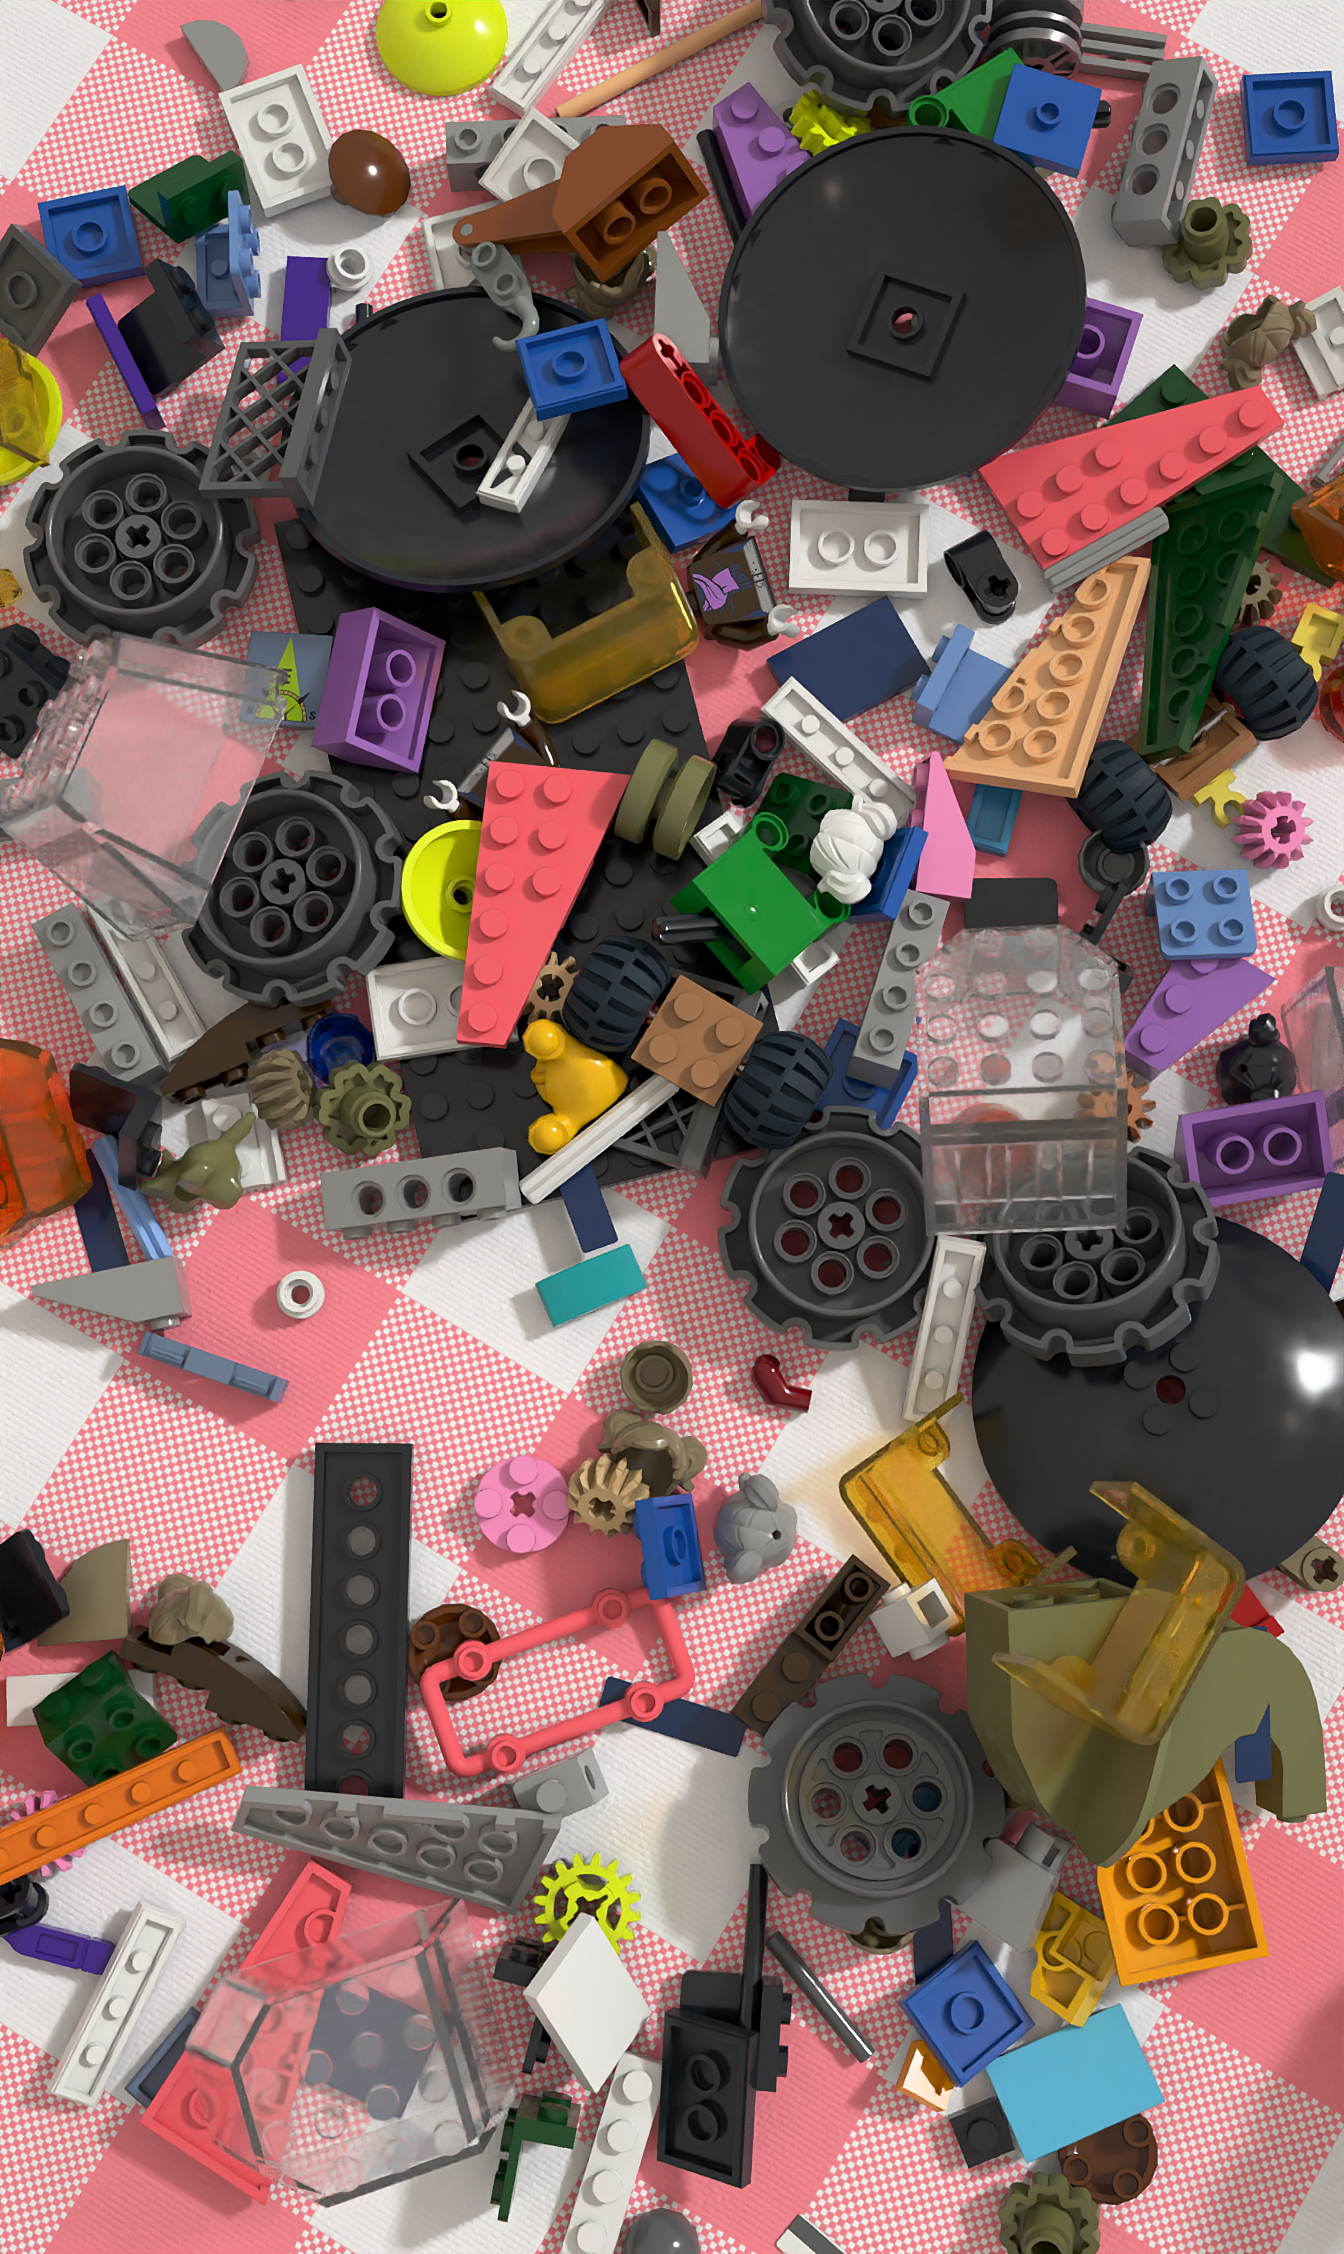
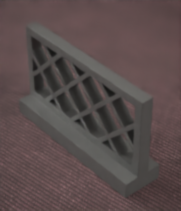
M319 328L316 340L240 343L198 488L203 499L290 497L295 508H313L352 358L337 328ZM301 357H311L310 363L295 374L288 367ZM270 358L272 360L253 375L249 372L252 359ZM282 371L288 379L270 392H267L262 385ZM299 389L302 393L300 400L286 410H283L278 403ZM256 390L262 397L241 412L238 408L239 402ZM272 408L278 415L257 429L251 422ZM286 426H289L291 428L290 437L274 448L267 440ZM246 427L251 432V435L231 449L227 445L229 438ZM262 445L268 453L247 467L240 459ZM276 463L281 466L278 481H259L257 479L258 476ZM233 464L241 470L240 473L229 481L217 482L218 476Z
M670 967L671 980L676 981L681 974L715 995L719 994L732 998L733 1006L762 1022L768 1006V1001L762 991L758 990L753 995H750L744 988H738ZM647 1024L635 1043L626 1051L621 1067L629 1077V1080L632 1073L644 1068L643 1065L630 1057L650 1024ZM754 1043L745 1056L747 1060H749ZM733 1076L715 1108L698 1099L696 1104L678 1112L672 1097H670L667 1102L673 1116L651 1127H648L645 1119L640 1121L643 1131L627 1139L619 1138L610 1147L685 1170L690 1175L706 1180L727 1122L724 1114V1104L738 1077ZM628 1083L621 1097L604 1114L623 1100L625 1093L627 1096L631 1093ZM692 1116L688 1128H686L683 1120ZM678 1123L684 1135L678 1156L660 1151L653 1137L654 1134ZM647 1138L651 1147L638 1144V1142Z

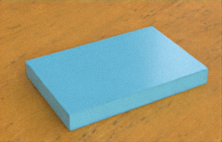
M1120 2003L1090 2016L1083 2028L1070 2025L998 2057L985 2067L1026 2164L1165 2102Z

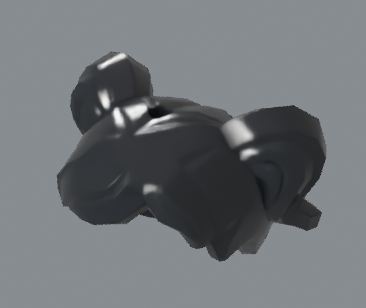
M1269 1012L1260 1014L1257 1018L1252 1019L1249 1024L1248 1036L1225 1046L1220 1053L1216 1063V1076L1222 1087V1098L1229 1105L1288 1096L1294 1093L1297 1084L1295 1060L1291 1051L1279 1041L1281 1035L1276 1028V1018ZM1246 1065L1248 1069L1245 1073H1242V1068Z

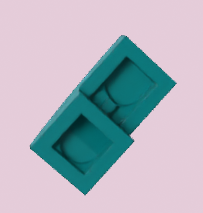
M630 1244L581 1262L535 1284L553 1328L593 1313L603 1306L642 1292L648 1287Z

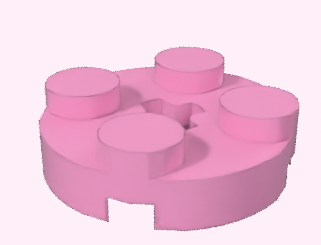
M528 1456L505 1459L494 1465L484 1475L478 1486L477 1495L474 1500L477 1522L484 1535L501 1549L516 1553L542 1550L553 1544L568 1525L571 1509L566 1507V1497L569 1493V1486L562 1474L544 1460ZM516 1492L523 1496L529 1492L534 1494L536 1499L531 1505L535 1513L531 1517L524 1513L516 1517L511 1512L515 1505L511 1498Z

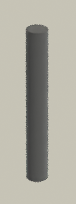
M775 1932L765 1941V1946L859 2063L866 2061L875 2052V2049L781 1932Z

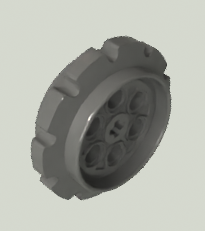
M761 0L764 22L776 25L781 31L773 43V50L784 69L799 86L803 87L809 82L818 84L821 89L820 102L838 112L865 118L872 107L876 105L884 110L885 116L888 119L907 116L910 105L916 98L923 95L933 96L938 93L936 86L946 88L967 74L983 48L982 41L976 37L974 31H983L991 20L993 0H879V2L876 0ZM918 6L926 12L928 20L924 21L916 18L912 13L911 7ZM843 20L849 23L854 34L846 35L840 32L835 21ZM886 36L894 42L896 50L889 51L884 49L880 45L878 37Z
M149 429L124 431L121 435L120 443L116 446H107L103 439L98 438L78 448L59 463V468L63 473L62 479L55 484L44 482L39 487L30 505L25 526L32 537L37 538L34 544L23 549L25 569L32 590L39 601L42 603L54 602L48 611L53 622L78 644L92 650L99 643L108 642L107 648L115 659L125 661L161 660L164 657L165 648L170 644H178L184 652H190L209 642L227 626L222 615L223 611L230 606L242 608L247 602L254 588L260 568L256 555L248 551L252 545L261 542L258 517L251 498L203 499L198 488L210 450L205 445L192 441L185 448H177V443L170 432ZM231 467L218 476L217 482H227L234 477ZM151 496L160 497L154 506L141 507L146 498ZM117 513L114 520L110 523L98 524L103 515ZM184 523H195V527L191 532L183 535L176 534L178 528ZM99 556H109L105 565L99 568H91V563ZM175 567H188L183 576L179 578L169 577L171 570ZM137 582L145 583L139 593L135 595L125 594L130 585Z
M307 770L303 778L296 782L285 771L270 773L241 785L238 790L239 800L236 804L227 806L223 802L217 803L197 826L190 838V844L196 848V855L191 861L182 862L179 865L175 885V910L190 920L189 926L181 933L182 940L196 965L210 977L219 979L224 975L222 987L245 1001L265 1007H276L280 999L285 995L296 1006L305 1007L327 1001L342 994L345 991L344 979L349 973L356 972L363 977L367 976L391 947L395 940V934L388 929V922L393 916L404 914L401 905V880L404 861L398 856H393L394 851L401 846L402 838L393 821L382 807L371 797H365L358 801L360 791L352 783L341 777L322 771ZM310 836L308 845L298 851L300 843ZM267 852L265 860L256 866L259 856ZM337 866H341L338 876L329 881L331 871ZM254 896L252 905L243 911L245 902ZM328 910L326 920L321 925L316 926L319 915ZM285 925L282 936L278 940L273 941L275 931Z
M835 1105L823 1108L822 1119L818 1123L807 1122L794 1142L787 1148L765 1149L757 1146L761 1152L759 1158L749 1160L745 1157H740L727 1178L720 1200L721 1209L730 1212L733 1216V1221L727 1226H721L718 1229L717 1236L720 1257L727 1278L732 1282L744 1280L749 1284L750 1290L743 1298V1305L759 1322L778 1335H784L791 1327L800 1328L804 1333L803 1343L806 1347L824 1351L846 1352L856 1350L859 1345V1336L863 1333L873 1335L878 1344H884L903 1335L921 1321L923 1309L920 1302L927 1292L938 1234L948 1236L950 1231L958 1230L963 1225V1211L952 1176H937L931 1171L930 1166L936 1159L937 1152L921 1135L900 1121L895 1122L890 1129L884 1130L879 1128L875 1121L876 1112L874 1110L855 1106ZM851 1170L859 1175L861 1188L854 1193H846L838 1188L835 1176L841 1171ZM801 1185L808 1186L815 1192L817 1201L810 1208H799L791 1201V1190ZM880 1201L892 1203L898 1212L897 1221L887 1225L879 1223L873 1216V1205ZM845 1218L850 1222L847 1229L851 1235L849 1238L844 1234L839 1235L837 1238L830 1235L832 1224L829 1222L830 1219L838 1223ZM789 1232L802 1234L807 1240L808 1249L805 1253L798 1256L789 1255L781 1246L783 1236ZM874 1247L884 1250L889 1257V1267L881 1272L870 1270L865 1265L863 1259L866 1250ZM826 1263H834L843 1270L844 1282L838 1287L829 1288L820 1282L818 1269Z
M1091 1142L1064 1147L1061 1150V1157L1045 1162L1042 1158L1034 1159L1015 1171L999 1186L1003 1200L995 1205L987 1204L983 1206L973 1226L970 1240L985 1242L987 1247L980 1281L976 1288L973 1289L984 1315L989 1322L1002 1320L1000 1327L1005 1339L1010 1344L1044 1361L1050 1360L1057 1353L1065 1352L1068 1354L1072 1366H1103L1125 1361L1127 1358L1126 1352L1132 1346L1141 1345L1148 1351L1160 1347L1175 1337L1191 1322L1192 1318L1188 1304L1192 1301L1207 1300L1217 1279L1220 1254L1217 1243L1210 1239L1217 1237L1219 1231L1213 1208L1206 1193L1197 1181L1183 1183L1184 1179L1178 1163L1161 1153L1141 1146L1134 1147L1127 1154H1120L1116 1152L1113 1142ZM1147 1236L1143 1239L1135 1240L1138 1237ZM1134 1277L1128 1281H1121L1124 1278ZM1085 1291V1292L1082 1293V1294L1073 1295V1294L1076 1293V1292Z
M856 1673L837 1677L817 1685L814 1690L816 1704L813 1707L804 1708L797 1702H792L776 1718L765 1734L761 1744L762 1751L770 1757L771 1762L766 1767H754L751 1770L748 1789L749 1824L752 1828L764 1829L769 1835L767 1842L760 1845L758 1849V1856L763 1867L785 1897L792 1898L797 1893L807 1894L811 1899L809 1916L819 1923L838 1931L860 1935L864 1930L865 1923L869 1920H875L882 1925L883 1933L891 1937L912 1933L935 1924L940 1919L939 1900L948 1899L955 1905L960 1906L981 1884L993 1863V1857L983 1848V1840L987 1838L996 1839L1003 1832L1005 1819L1004 1788L996 1777L991 1778L983 1771V1764L988 1762V1759L970 1722L969 1715L963 1709H959L953 1714L942 1712L939 1707L941 1692L918 1680L891 1674L884 1687L875 1688L869 1683L867 1674ZM890 1746L902 1747L909 1755L910 1764L903 1769L891 1768L884 1760L883 1751ZM841 1749H850L859 1756L860 1767L853 1772L841 1771L836 1767L833 1755ZM922 1787L931 1789L938 1797V1808L931 1812L921 1811L913 1802V1792ZM871 1792L875 1798L880 1797L882 1794L886 1797L887 1800L883 1807V1814L876 1808L868 1811L864 1807L868 1800L867 1793ZM829 1794L837 1800L840 1807L839 1813L832 1818H822L814 1812L812 1800L818 1795ZM899 1833L911 1835L918 1845L917 1855L910 1859L897 1856L891 1847V1839ZM852 1836L861 1838L868 1847V1856L859 1862L849 1861L841 1852L840 1844L844 1839Z

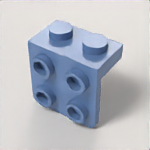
M233 190L228 191L229 224L212 225L196 234L197 294L212 318L254 316V298H261L259 270H254L253 256H260L258 228H253L250 205H243L239 191Z
M960 624L957 625L951 638L945 635L941 637L931 658V661L937 663L930 677L924 674L921 675L910 700L916 702L911 722L962 746L965 742L963 738L965 733L973 723L976 725L980 723L992 707L991 700L1014 671L971 650L970 646L975 632Z
M1247 869L1152 872L1144 897L1145 915L1156 917L1159 949L1164 959L1243 958L1254 955L1257 948V939Z

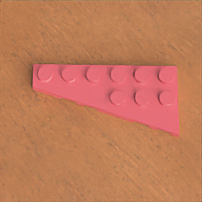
M1260 385L1001 455L993 462L976 471L1043 572L1047 567L1153 507H1162L1283 429L1284 421Z
M490 761L456 1041L458 1044L506 1049L530 998V993L540 971L544 968L550 956L551 948L558 933L563 928L594 863L593 859L602 840L611 827L614 815L632 775Z
M312 1856L139 2120L140 2124L263 2206H265L353 1884Z

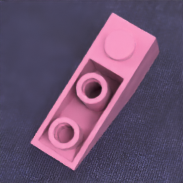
M931 751L921 758V763H915L912 772L911 789L917 791L915 809H910L908 813L906 827L917 826L929 834L908 889L948 902L961 903L971 899L976 850L939 752Z

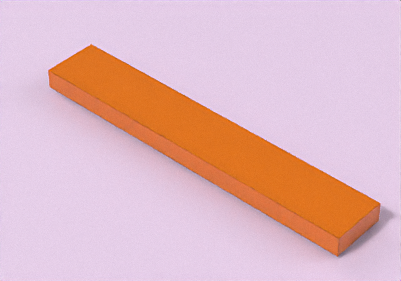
M217 1727L1 1827L0 1886L242 1773V1768L225 1727Z

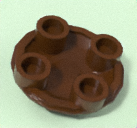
M361 129L343 133L332 144L328 157V168L332 181L330 192L333 199L341 205H350L366 215L380 216L382 218L392 217L406 202L411 187L409 168L401 152L387 138L374 131Z
M463 1603L443 1604L427 1611L412 1627L407 1641V1667L414 1682L420 1687L421 1676L425 1670L435 1663L453 1657L457 1646L466 1640H479L486 1645L501 1639L495 1624L481 1610ZM502 1660L492 1663L491 1670L480 1680L470 1681L457 1676L441 1682L439 1686L444 1701H465L482 1693L496 1680Z
M1139 2113L1059 2149L1058 2161L1063 2175L1072 2187L1086 2188L1090 2192L1092 2200L1097 2204L1119 2205L1137 2198L1150 2185L1158 2166V2144L1150 2122Z

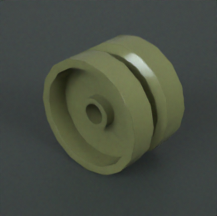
M655 738L651 740L631 776L616 819L614 832L616 836L638 844L648 837L656 823L652 837L654 852L676 861L685 850L702 814L714 781L717 765L707 759L693 755L684 761L675 777L679 763L677 747Z

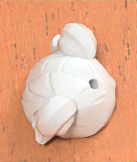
M855 794L851 809L830 810L825 814L820 824L819 833L813 840L810 850V862L815 871L823 878L817 885L820 893L828 891L842 904L849 905L856 904L866 898L871 890L869 878L877 869V863L880 861L883 852L884 841L893 836L897 827V820L893 809L887 804L880 802L863 803V795Z

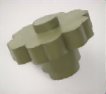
M1216 197L1190 201L1181 224L1178 244L1162 245L1164 249L1162 260L1165 270L1172 275V278L1177 283H1184L1192 279L1194 287L1198 290L1223 286L1227 281L1228 273L1238 274L1243 272L1247 265V260L1253 254L1252 240L1249 236L1251 233L1249 217L1242 213L1241 208L1236 203L1221 207V203Z
M350 1060L343 1067L339 1066L332 1069L329 1074L330 1086L321 1087L315 1093L316 1104L313 1116L317 1121L325 1125L322 1132L323 1138L346 1155H352L360 1149L369 1156H375L382 1150L389 1149L395 1144L396 1134L394 1130L404 1129L409 1124L410 1116L408 1112L411 1109L412 1103L408 1096L400 1092L403 1084L402 1078L377 1061L365 1067L358 1061Z
M1036 2172L1031 2176L1029 2185L1022 2182H1014L1010 2185L1007 2194L1001 2199L998 2214L1002 2222L999 2240L1007 2249L1008 2254H1096L1099 2250L1101 2237L1100 2230L1098 2229L1100 2208L1092 2200V2196L1086 2188H1070L1069 2182L1064 2175L1058 2173L1049 2175L1043 2172Z

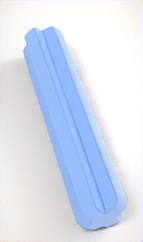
M110 1134L94 1141L91 1144V1150L146 1260L150 1261L173 1256V1251L145 1195L139 1192V1188L133 1191L118 1185L119 1143L117 1139Z

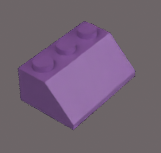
M1087 297L1086 320L1081 344L1066 382L1053 403L1108 420L1144 314Z
M375 607L340 614L311 747L350 763L411 774L418 773L446 641Z
M1316 1090L1178 1115L1173 1155L1174 1161L1180 1165L1184 1179L1183 1183L1197 1181L1206 1193L1212 1207L1322 1188L1326 1174L1328 1172L1334 1173L1324 1091Z

